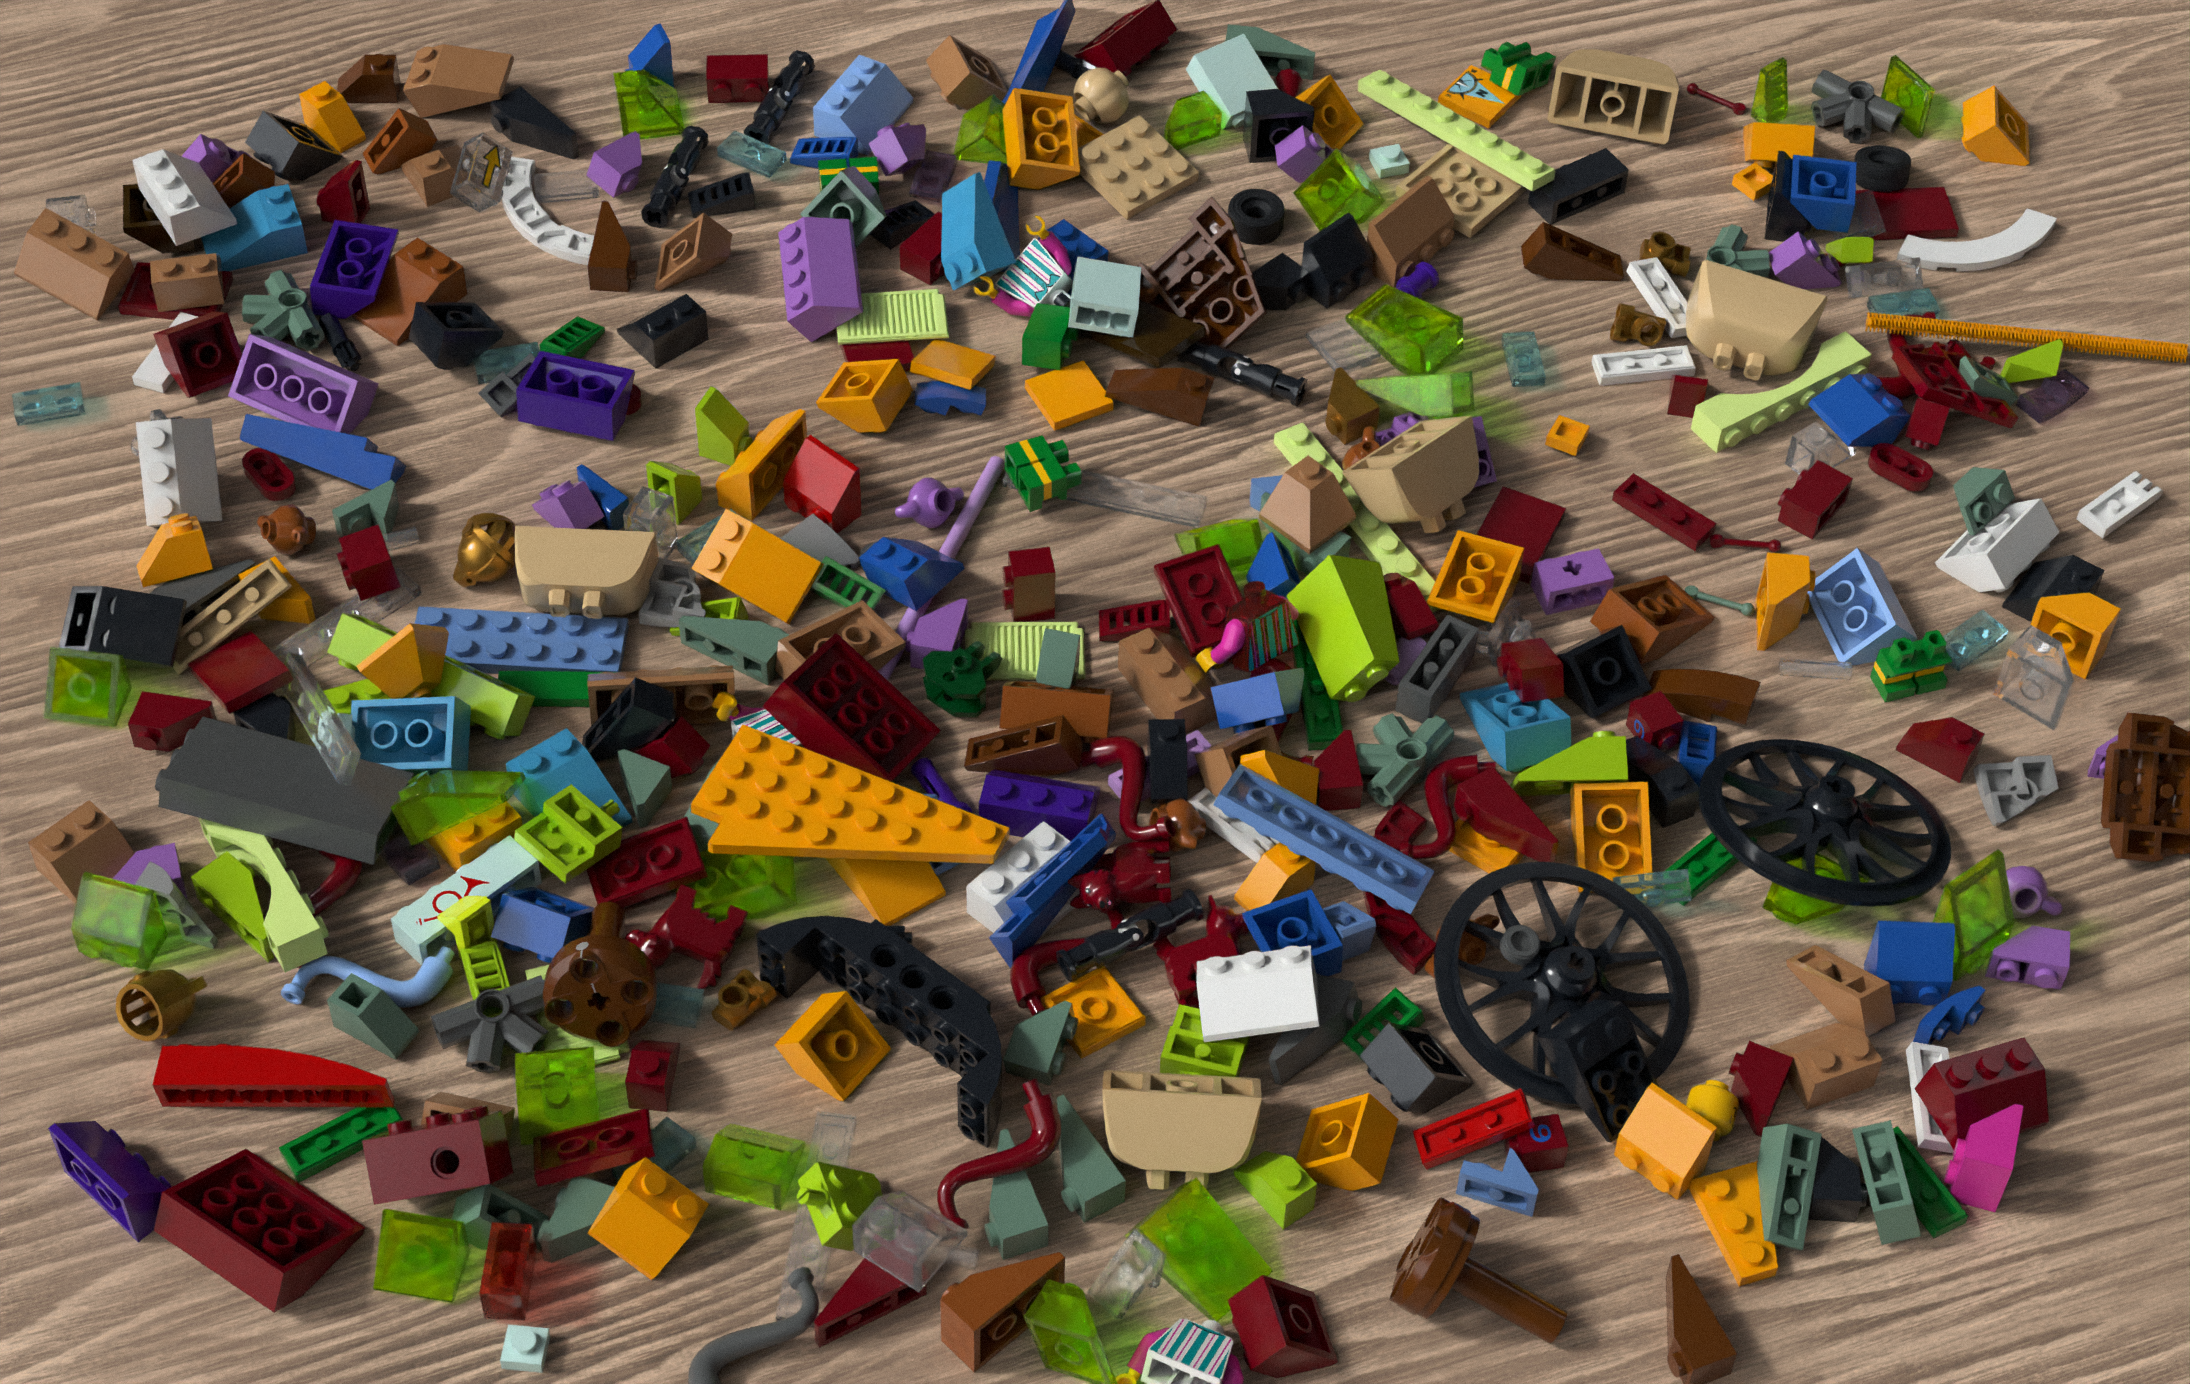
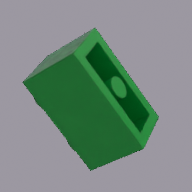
M1042 303L1036 304L1022 336V365L1061 370L1065 358H1070L1073 341H1077L1079 329L1068 327L1070 307Z

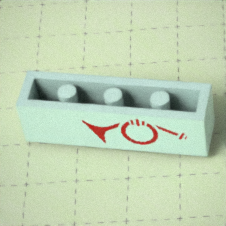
M510 835L499 843L491 845L485 853L469 864L461 866L451 877L441 884L431 887L425 895L411 905L401 908L391 918L395 941L422 965L425 958L430 956L436 957L442 946L451 948L456 945L455 935L438 920L437 916L465 896H486L491 900L494 918L498 913L502 894L532 886L537 887L542 883L538 860Z

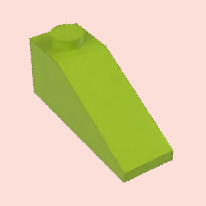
M226 851L191 876L197 899L267 962H270L274 959V955L263 925L264 918L253 882L255 873L244 859L238 861Z

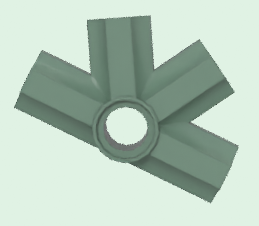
M1733 224L1728 227H1722L1714 245L1707 252L1706 260L1758 276L1768 277L1770 271L1768 251H1743L1748 235L1744 233L1742 227Z
M282 269L272 272L265 281V288L269 295H244L242 301L243 321L256 323L250 328L251 334L268 336L281 341L290 333L297 347L304 348L306 351L318 348L320 342L325 339L323 330L308 305L306 293L299 289L291 273H285Z
M1392 713L1381 717V720L1373 726L1374 736L1380 744L1358 743L1356 749L1360 773L1375 775L1367 785L1368 793L1374 798L1376 803L1387 807L1388 805H1394L1411 785L1424 781L1427 777L1428 766L1454 739V730L1448 725L1447 721L1436 715L1434 718H1428L1412 734L1401 716L1397 717Z

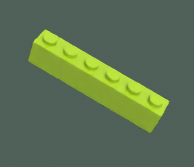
M342 613L327 653L338 657L339 665L358 671L356 667L398 632L364 616ZM445 655L441 683L431 691V697L455 696L470 705V725L474 726L475 723H478L485 727L484 733L504 740L505 736H520L535 696L447 655Z

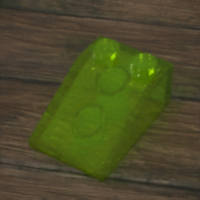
M1384 284L1345 316V321L1398 371L1422 382H1425L1463 350L1462 317L1387 284Z
M1472 371L1383 376L1356 380V387L1420 416L1433 415V419L1462 417L1464 412L1475 411Z
M441 770L429 775L428 771H425L411 778L408 781L409 785L398 791L399 798L390 808L413 846L508 801L525 781L526 777L523 772Z
M707 849L700 852L708 877L685 885L697 890L694 908H701L702 913L708 912L709 918H715L716 923L727 919V911L730 905L747 911V920L766 918L797 905L793 856L713 854L708 852Z
M1999 849L1946 884L1933 922L1954 923L1953 981H1957L1966 973L1969 975L1976 973L1983 966L1985 960L1991 957L1993 949L2009 940L2015 922L2004 854Z
M1197 1177L1180 1185L1125 1234V1237L1146 1263L1209 1320L1218 1322L1231 1310L1228 1299L1260 1276H1268L1273 1272Z

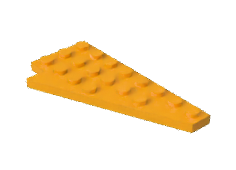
M746 725L741 726L691 803V813L719 824L708 841V852L713 854L994 864L1010 833L1009 827Z

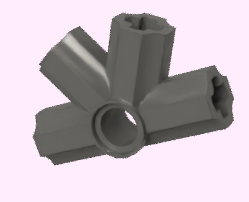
M1823 69L1812 87L1811 93L1823 98L1812 102L1811 105L1813 120L1817 126L1824 127L1844 120L1843 137L1847 138L1850 143L1861 144L1863 141L1870 139L1871 123L1894 133L1905 115V109L1875 95L1872 85L1865 81H1854L1851 83Z
M540 975L502 990H485L473 1001L431 1016L435 1034L442 1048L446 1049L470 1040L466 1067L479 1072L491 1073L492 1071H500L504 1043L528 1060L539 1051L549 1035L548 1030L530 1018L533 1015L544 1012L543 988L545 980ZM488 1007H497L502 1011L499 1016L493 1018L485 1016L482 1012Z

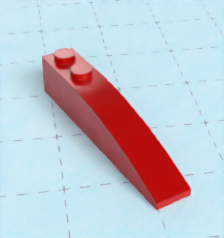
M191 1044L162 1046L152 1084L162 1107H394L395 1102L386 1078L351 1065L291 1051L232 1046L229 1044H218L216 1046H194Z

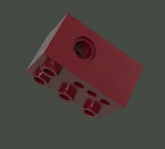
M485 1105L463 1110L464 1112L451 1115L452 1119H450L449 1112L425 1117L426 1124L412 1126L411 1119L387 1124L388 1131L363 1140L362 1144L374 1205L487 1185L514 1173L502 1110L489 1112L488 1106Z

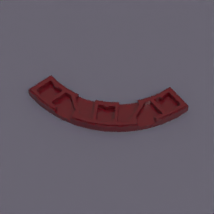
M1399 800L1380 821L1373 837L1400 851V841H1408L1412 844L1426 829L1427 820ZM1363 891L1368 915L1375 918L1376 921L1375 931L1395 959L1410 973L1415 975L1434 954L1436 943L1419 927L1411 914L1404 910L1394 909L1384 899L1371 892Z

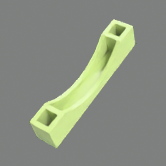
M1845 331L1821 343L1819 353L1812 366L1802 376L1787 385L1774 390L1753 394L1720 393L1696 405L1691 430L1716 453L1727 447H1733L1741 440L1753 434H1759L1765 428L1779 421H1785L1792 414L1804 408H1810L1808 404L1811 399L1847 375L1868 373L1872 354Z
M199 818L203 834L217 858L228 851L238 861L244 859L251 866L254 873L261 877L271 889L269 910L263 925L271 950L284 972L286 973L327 955L324 938L329 937L326 925L321 916L313 917L312 914L315 911L306 892L301 895L298 891L301 888L293 870L285 871L287 865L278 847L271 848L273 846L272 838Z

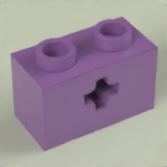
M1598 548L1535 562L1531 587L1545 614L1550 615L1601 603L1608 590L1613 588L1614 576Z

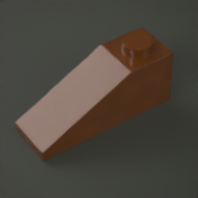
M602 201L587 266L590 290L629 292L631 279L636 280L637 260H632L631 246L609 202Z
M1542 222L1521 246L1524 268L1533 274H1539L1548 279L1621 281L1624 278L1620 255L1545 222Z
M1186 368L1114 370L1105 397L1199 427L1215 378Z
M1064 715L968 739L964 767L967 771L975 772L999 770L1030 776L1049 777L1080 768L1083 740Z
M1680 1255L1671 1256L1666 1274L1667 1361L1669 1368L1676 1378L1680 1377L1683 1384H1706L1730 1375L1737 1353Z

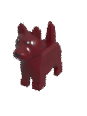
M1159 838L1145 842H1130L1118 846L1112 853L1103 854L1093 867L1103 869H1100L1098 872L1094 870L1085 874H1074L1068 880V884L1078 888L1080 894L1070 901V906L1076 909L1090 908L1107 912L1112 910L1114 904L1119 901L1132 904L1156 901L1163 903L1171 902V888H1157L1159 883H1170V857H1152L1151 855L1170 852L1169 839Z
M681 884L677 891L676 899L657 920L651 930L641 931L635 929L628 933L624 939L639 947L648 956L654 970L662 966L673 953H680L703 963V973L696 988L698 992H701L709 986L715 987L716 978L722 976V964L731 956L735 940L741 936L747 922L748 912L730 905L727 911V919L716 923L715 918H709L708 912L702 913L701 908H694L697 890Z
M1212 895L1208 896L1209 910L1206 922V937L1178 947H1174L1168 937L1160 939L1153 944V948L1157 950L1156 955L1165 962L1167 979L1172 990L1175 991L1174 995L1178 1005L1199 1008L1198 998L1193 997L1195 990H1197V961L1206 960L1214 956L1224 958L1242 955L1240 937L1250 932L1242 918V913L1234 912L1227 905H1217Z

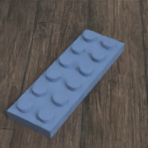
M418 607L415 624L445 627L449 632L445 655L484 673L499 674V671L621 672L629 630L628 618L602 617L601 619H592L580 615L553 617L551 614L437 607Z
M1242 764L1235 770L1213 804L1221 809L1226 816L1241 820L1255 828L1260 835L1279 841L1286 845L1293 853L1308 857L1320 864L1327 872L1346 878L1353 882L1358 889L1371 892L1384 899L1392 908L1404 910L1409 914L1414 910L1435 872L1431 868Z

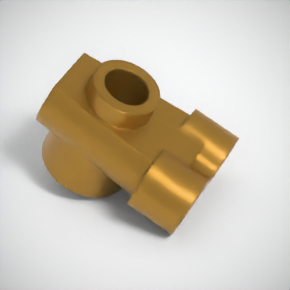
M1654 232L1650 240H1643L1639 260L1657 257L1666 270H1669L1672 274L1685 277L1690 266L1689 255L1691 247L1675 244L1674 238L1665 232Z
M1619 303L1616 309L1615 320L1610 330V340L1626 342L1627 339H1637L1644 346H1653L1661 341L1666 320L1662 317L1637 311L1634 305Z
M742 969L731 980V983L724 985L719 990V1003L711 1012L712 1017L715 1021L732 1031L734 1028L743 1025L747 1017L759 1007L766 1008L777 996V992L769 983L758 980L749 970Z

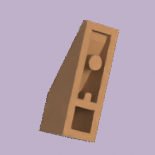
M1817 945L1786 960L1787 967L1840 1024L1863 1030L1866 1036L1869 1037L1896 1022L1889 982Z

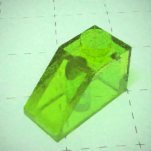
M1205 91L1179 98L1165 125L1164 139L1176 150L1218 137L1221 133L1222 112Z

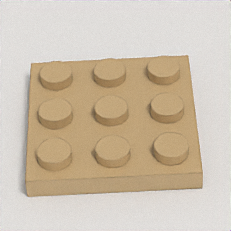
M1140 115L1078 148L1079 174L1126 220L1198 181L1199 171Z
M1448 143L1396 186V196L1400 198L1427 175L1432 177L1455 216L1453 229L1471 238L1521 196L1527 188Z

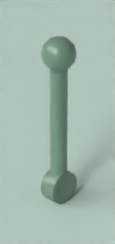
M1692 585L1685 588V592L1693 599L1699 598L1741 611L1745 616H1750L1755 611L1751 603L1740 604L1699 592L1698 588Z

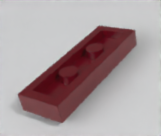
M1634 473L1613 493V502L1694 551L1715 532L1717 523Z

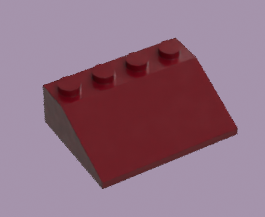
M837 633L787 677L762 706L808 750L893 782L941 731Z
M247 1149L163 1191L154 1226V1231L274 1313L302 1297L364 1234L365 1230L363 1225Z

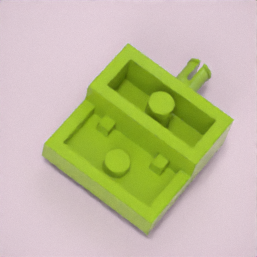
M571 784L546 800L543 804L542 813L516 829L514 840L566 884L620 847L622 826L611 818L620 812V808L612 799L598 807Z
M1179 1004L1160 1057V1073L1239 1077L1251 1036L1204 1042L1200 1009Z
M817 1161L797 1180L800 1186L797 1200H799L800 1204L807 1205L822 1246L852 1251L861 1242L880 1245L884 1242H893L900 1238L894 1224V1217L888 1209L882 1194L881 1184L874 1173Z

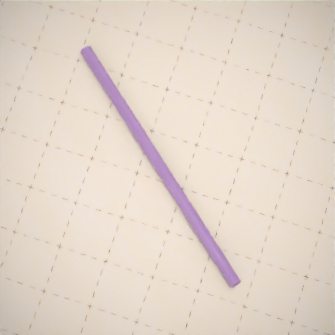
M993 456L988 461L939 552L955 559L1005 467V462L1000 457ZM933 597L917 611L909 607L907 608L895 630L905 642L908 632L915 631L918 619L925 614ZM905 648L878 671L887 680L890 678Z

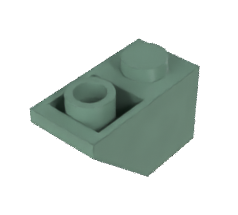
M1973 467L1953 485L1969 535L1975 536L2015 499L2005 470Z
M352 973L327 999L335 1028L395 1060L419 1033L418 1027L381 988Z
M1063 1001L1015 1025L1003 1059L1006 1073L1028 1080L1036 1078L1039 1083L1051 1085L1054 1074L1060 1075L1064 1067L1066 1053L1062 1051L1066 1039H1073L1078 1025V1018L1074 1016L1071 1002Z
M578 1176L571 1179L567 1188L562 1187L555 1201V1211L550 1220L546 1219L542 1223L538 1233V1243L541 1244L544 1261L552 1263L601 1244L590 1236L588 1231L615 1187Z

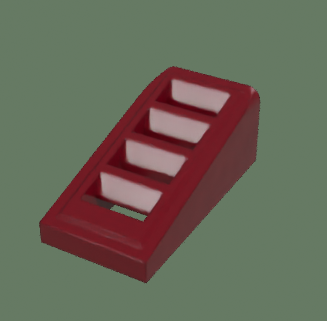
M1155 600L1099 610V641H1120L1147 628L1170 635V608L1166 600ZM1110 621H1116V628L1110 629ZM1124 621L1130 622V625L1124 626Z

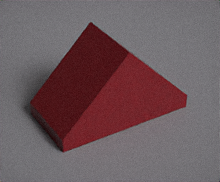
M1672 375L1667 414L1693 418L1696 405L1704 402L1708 379Z

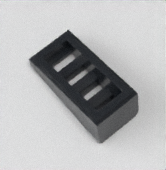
M749 172L741 173L688 192V200L693 218H697L702 213L712 216L755 209L754 189ZM700 201H706L705 204L700 205Z
M914 200L885 210L887 217L870 235L891 250L907 240L935 214Z

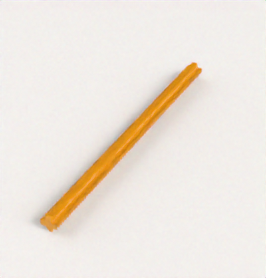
M1872 312L1867 313L1865 325L1866 332L1869 327V332H1871L1872 328L1873 332H1875L1877 328V333H1879L1880 329L1881 333H1883L1885 329L1887 334L1889 329V334H1891L1892 330L1893 334H1895L1897 330V335H1899L1900 331L1901 335H1903L1904 331L1905 335H1907L1909 331V336H1911L1912 332L1913 336H1915L1917 332V337H1919L1920 333L1921 337H1923L1924 333L1925 337H1927L1929 333V338H1931L1932 334L1933 338H1935L1937 334V339H1939L1940 335L1941 339H1943L1944 335L1945 339H1947L1949 335V340H1951L1952 336L1953 340H1955L1957 336V341H1959V337H1961V341H1963L1964 337L1965 341H1967L1969 337V342H1971L1972 338L1973 342H1975L1977 338V343H1979V339H1981V343H1983L1984 339L1985 343H1987L1989 339V344H1991V340H1993V344L1997 340V345H1999V341H2001V345H2003V341H2005V345L2009 341V346H2011V342H2013V346H2015V342H2017V346L2021 343V347H2023V343H2025V347L2029 343V348L2031 344L2035 348V344L2039 347V344L2042 346L2061 339L2064 343L2065 351H2067L2068 347L2069 352L2071 348L2073 352L2075 348L2076 352H2079L2080 348L2081 353L2083 349L2084 353L2088 349L2089 354L2091 350L2092 354L2095 353V350L2096 354H2098L2100 350V355L2103 354V351L2104 355H2106L2108 351L2109 356L2111 352L2112 356L2115 355V352L2116 356H2118L2120 352V357H2122L2123 353L2124 357H2126L2128 353L2129 358L2131 354L2132 358H2134L2135 354L2136 358H2138L2140 354V359H2142L2143 355L2144 359H2146L2148 355L2149 360L2151 356L2152 360H2154L2155 356L2156 360H2158L2160 356V361H2162L2163 357L2164 361H2166L2168 357L2169 362L2171 358L2172 362H2174L2175 358L2176 362H2178L2180 358V363H2182L2183 359L2184 363H2186V357L2188 356V344L1892 314L1886 315Z

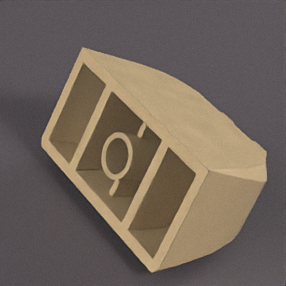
M1597 49L1576 50L1557 65L1547 119L1549 123L1665 145L1669 140L1679 91L1678 79L1669 66L1651 59Z
M1705 260L1701 263L1687 303V337L1695 349L1708 358L1713 359V366L1716 369L1727 371L1731 369L1732 365L1744 368L1743 374L1746 378L1755 381L1759 380L1762 374L1783 375L1795 370L1802 362L1828 299L1825 295Z
M1472 416L1418 422L1342 473L1365 507L1383 523L1395 524L1420 521L1424 533L1439 532L1446 527L1444 520H1454L1466 514L1462 498L1472 491L1478 480L1479 456Z
M515 526V564L523 601L526 605L540 612H551L553 617H566L569 613L583 614V616L592 619H601L603 615H628L643 606L650 591L649 580L659 561L655 532Z
M1106 1070L1103 1075V1111L1110 1151L1119 1161L1140 1169H1146L1148 1188L1168 1189L1170 1171H1184L1185 1189L1204 1192L1207 1188L1210 1173L1236 1168L1247 1159L1254 1142L1261 1109L1262 1092L1260 1079Z

